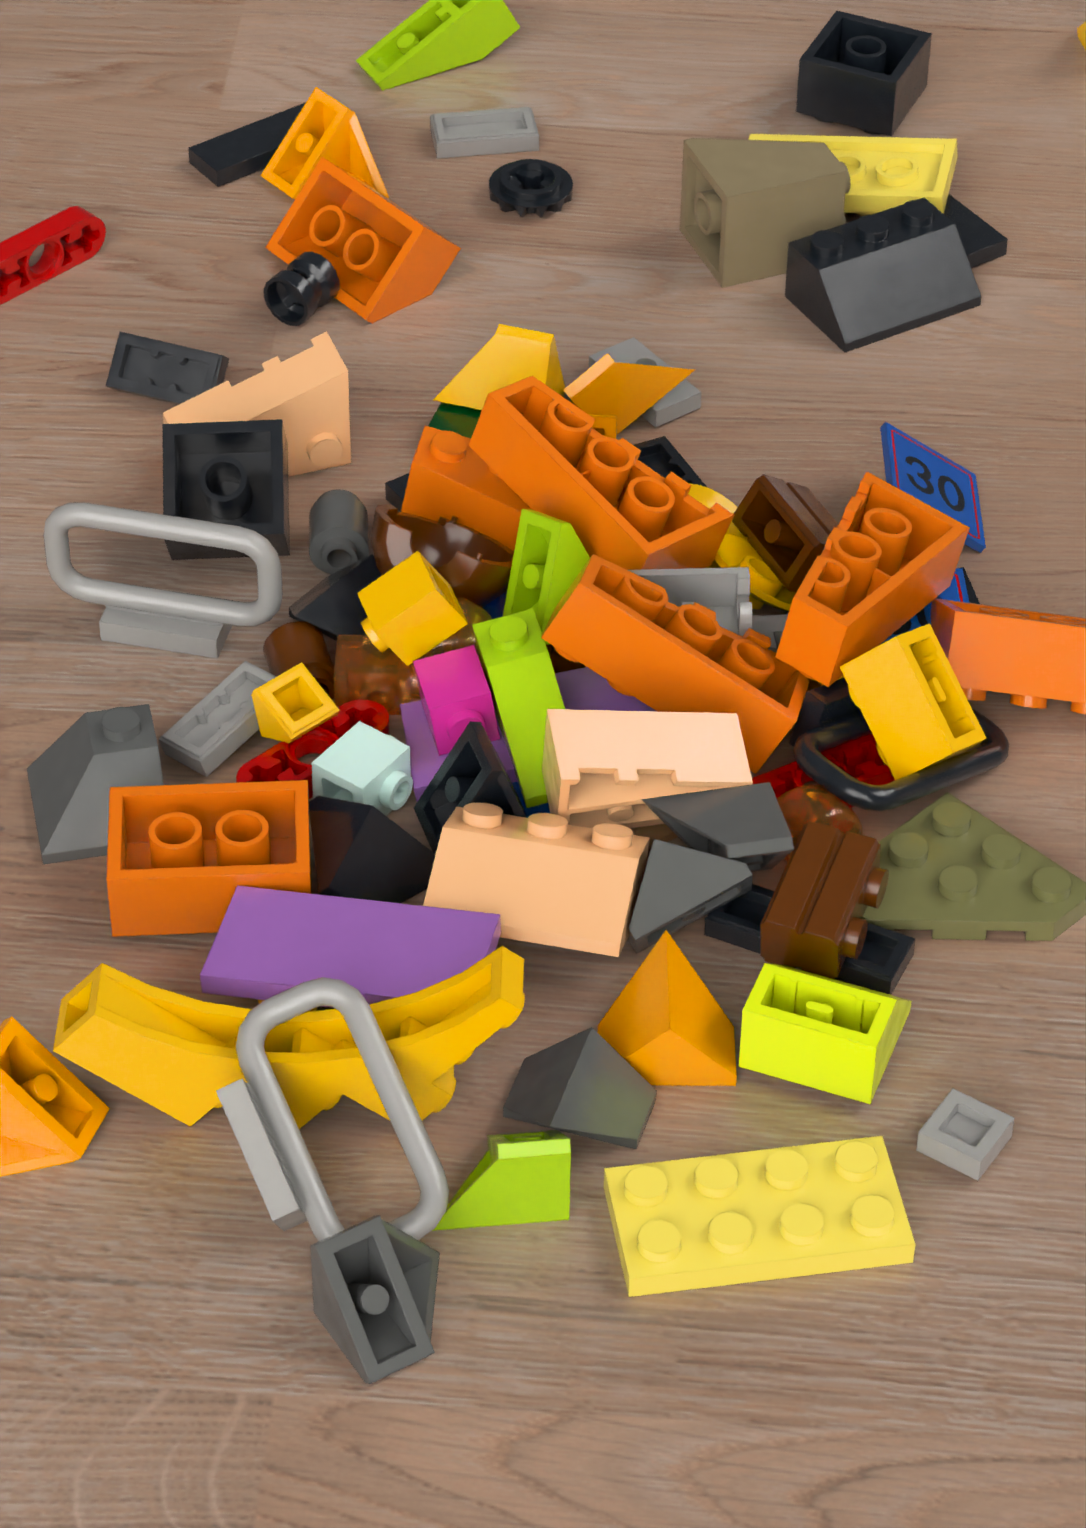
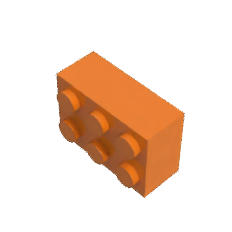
M308 780L110 787L106 880L112 937L218 933L237 886L312 894Z

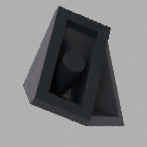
M373 554L327 576L289 607V617L299 622H308L317 626L322 634L382 665L396 655L390 648L384 652L379 651L368 638L361 625V621L366 619L367 615L357 593L382 576L376 566Z
M470 721L414 806V811L432 852L435 854L442 827L457 806L464 807L469 803H489L500 807L503 810V814L528 818L511 779L481 722Z
M316 796L309 801L320 895L403 903L427 889L436 854L372 805L324 796Z

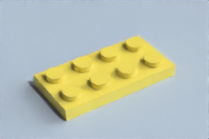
M750 134L748 139L825 143L839 162L842 161L846 165L850 175V190L845 194L844 213H856L861 216L873 215L903 205L908 201L924 197L944 214L958 158L957 139Z
M883 1136L604 1168V1191L629 1297L913 1263L915 1241Z

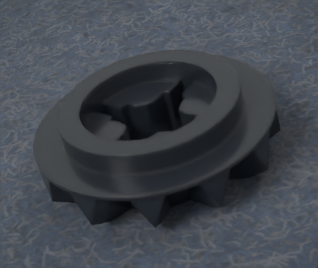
M522 159L505 164L495 170L489 179L490 200L498 203L503 212L518 211L520 217L525 216L527 213H535L537 216L543 217L545 211L559 212L564 203L572 200L573 180L570 174L562 167L544 160Z

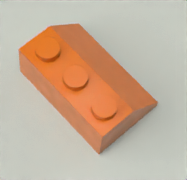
M321 157L265 247L288 265L304 252H315L322 255L334 267L339 278L340 289L334 298L370 323L381 320L432 295L461 249L368 184L324 157Z
M937 598L932 601L931 627L967 700L986 701L987 691L1008 693L1010 694V704L1029 708L1046 709L1048 699L1071 701L1070 711L1086 714V618Z

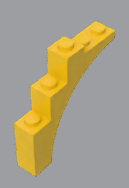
M504 946L499 947L465 971L423 990L369 1004L421 1120H424L432 1112L437 1113L441 1111L453 1097L456 1088L454 1065L464 1063L472 1055L476 1047L500 1028L505 1029L512 1025L523 1011L525 994L523 992L524 958ZM101 963L61 999L53 1051L191 1127L213 1107H222L216 1090L240 1079L246 1082L239 1065L236 1042L239 1027L252 1009L190 998L151 986L109 965ZM339 1010L307 1011L277 1025L269 1031L264 1042L265 1053L299 1129L322 1110L327 1111L333 1108L342 1095L351 1098L390 1121L346 1021Z

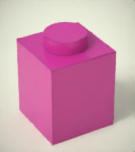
M474 645L413 661L422 706L439 756L450 753L470 721L481 722L491 742L500 739L491 691Z

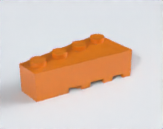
M529 376L488 393L469 446L532 510L571 523L590 557L592 554H595L626 570L707 568L712 565L734 514L717 502L709 509L688 494L692 486L673 472L664 478L639 461L640 449L624 438L618 440L612 437H605L592 428L595 418L534 376Z
M424 426L411 464L401 512L437 522L440 517L451 520L452 516L458 517L456 523L493 538L514 551L521 510L531 508L469 446L471 438L461 436L453 431H443Z
M866 471L856 495L851 497L845 507L837 528L834 527L831 531L824 550L820 556L816 557L793 597L775 657L797 669L806 678L816 680L829 687L843 675L840 666L879 646L950 587L970 527Z
M592 554L555 607L541 638L553 645L555 650L565 659L572 662H580L605 678L617 692L626 696H633L657 712L737 713L751 772L756 774L796 723L810 679L803 676L794 667L775 657L776 652L769 649L771 638L751 628H748L743 636L721 627L716 621L715 611L696 602L693 605L684 604L680 607L668 602V594L664 587Z

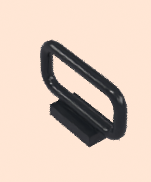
M845 677L836 680L829 687L822 685L806 692L789 744L794 747L793 755L798 767L807 776L849 805L872 811L895 809L994 769L1006 760L1009 750V742L1004 732L992 721L972 708L987 738L980 743L981 747L884 785H871L861 782L821 754L824 751L872 734L860 708L855 705L850 697Z

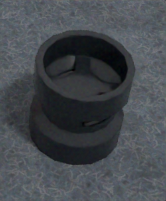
M304 252L289 263L287 270L278 272L266 282L263 289L264 299L269 310L282 323L290 326H299L314 315L317 307L324 306L337 296L340 285L336 270L327 259L315 252Z

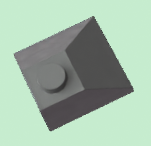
M149 704L116 707L84 713L27 768L43 865L107 855L110 787L164 785L158 743Z

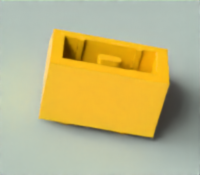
M930 623L895 636L840 666L848 683L850 697L855 705L860 708L876 740L878 754L889 767L895 780L962 754L987 739Z

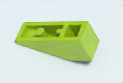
M429 0L360 56L356 62L379 88L384 91L481 60L495 48L502 45L507 38L521 27L503 0Z
M532 608L472 625L479 660L491 691L495 715L511 758L526 808L548 803L542 774L547 709H565L544 639L541 638L542 632Z

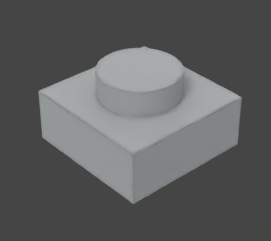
M953 1088L919 1130L916 1151L975 1180H979L1012 1137L1015 1118Z

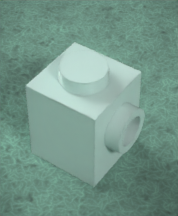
M359 721L312 762L313 799L316 796H324L372 805L386 816L392 810L400 809L409 798L413 787L410 746L400 742L391 735L384 734Z

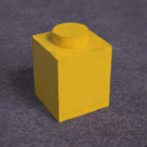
M419 551L413 553L357 593L367 615V618L361 621V625L368 638L381 652L390 648L407 666L468 624L451 585Z

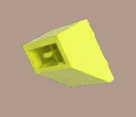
M764 963L742 1010L738 1067L871 1104L910 1013L912 1001L789 966Z

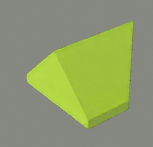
M532 509L521 510L503 616L533 608L543 634L555 607L590 559L571 523Z
M558 1130L487 1135L488 1150L448 1202L446 1212L432 1231L569 1220L570 1138Z

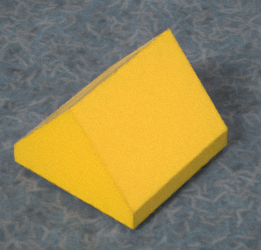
M302 662L256 688L251 694L261 736L286 743H291L338 715L340 711Z

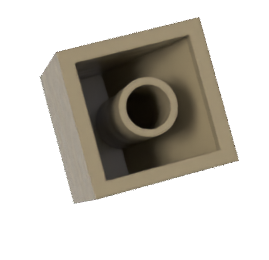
M709 138L686 139L683 142L680 231L722 288L786 274L789 242L813 235L817 231L828 230L846 224L844 202L845 194L850 190L848 169L842 161L839 162L825 143Z

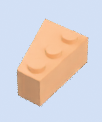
M324 332L310 339L313 347L283 362L276 356L261 364L264 371L234 386H231L228 380L163 412V424L282 419L288 442V477L351 464L348 369L329 334Z
M547 709L542 774L550 813L566 818L569 825L593 828L598 824L612 823L628 828L665 824L641 799L753 784L737 713Z

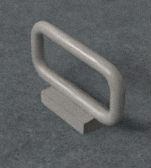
M86 502L67 503L53 510L45 521L43 537L46 564L50 576L57 586L71 597L88 603L106 606L99 621L100 637L103 641L218 659L232 625L257 626L270 621L280 610L283 589L282 569L278 552L268 539L254 530L237 525ZM73 527H86L245 553L256 564L258 599L253 602H240L83 576L75 570L71 563L68 530Z
M324 977L305 981L264 1000L249 1011L238 1031L236 1052L246 1082L243 1079L237 1080L216 1090V1093L272 1221L283 1231L308 1221L318 1241L345 1230L338 1219L264 1049L265 1038L274 1027L309 1010L325 1005L339 1010L344 1017L419 1184L421 1193L416 1207L409 1213L388 1223L413 1238L420 1240L436 1228L446 1212L449 1187L443 1166L370 1005L355 987L343 980Z

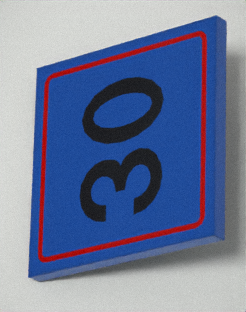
M885 422L880 427L886 482L970 527L964 544L981 553L986 548L976 474Z

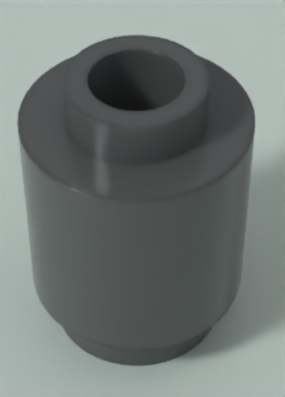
M341 489L330 490L322 494L314 503L309 513L310 559L321 571L333 574L369 555L367 509L355 494Z

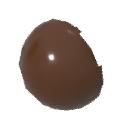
M392 504L378 505L376 507L370 539L376 566L382 575L416 551H419L451 585L463 612L481 609L506 592L513 561V550L493 538L456 523L458 520L456 516H452L451 520L440 517L437 522L413 514L397 512L398 509Z

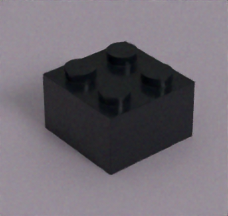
M836 10L799 60L796 112L813 116L822 122H837L861 128L869 134L892 136L927 87L932 33Z
M282 419L162 424L163 514L245 527L256 531L268 539L278 552V556H290L288 442ZM165 540L171 560L249 557L245 553L235 550Z

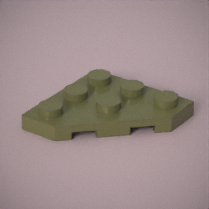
M947 792L878 842L881 844L880 868L889 871L888 883L879 908L867 906L862 919L892 931L893 929L931 930L932 939L986 940L987 931H1024L1025 941H1053L1086 915V882Z

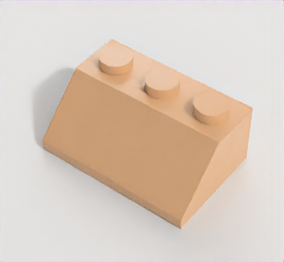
M469 803L464 807L457 806L442 827L423 906L500 914V938L619 957L629 937L630 922L647 866L650 837L633 835V831L630 828L619 824L604 823L598 824L593 828L569 825L566 818L551 813H535L528 818L503 814V810L500 807L489 803Z

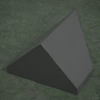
M770 782L641 799L688 848L746 863L751 872L773 869L794 850L792 835Z
M654 839L629 926L630 943L636 954L657 943L666 929L671 935L752 890L753 874L747 864Z
M591 1027L524 1059L504 1104L503 1117L637 1150L656 1102L657 1090Z
M375 1215L310 1245L314 1313L366 1384H372L435 1353L431 1344L440 1256L438 1251L382 1220L380 1215Z

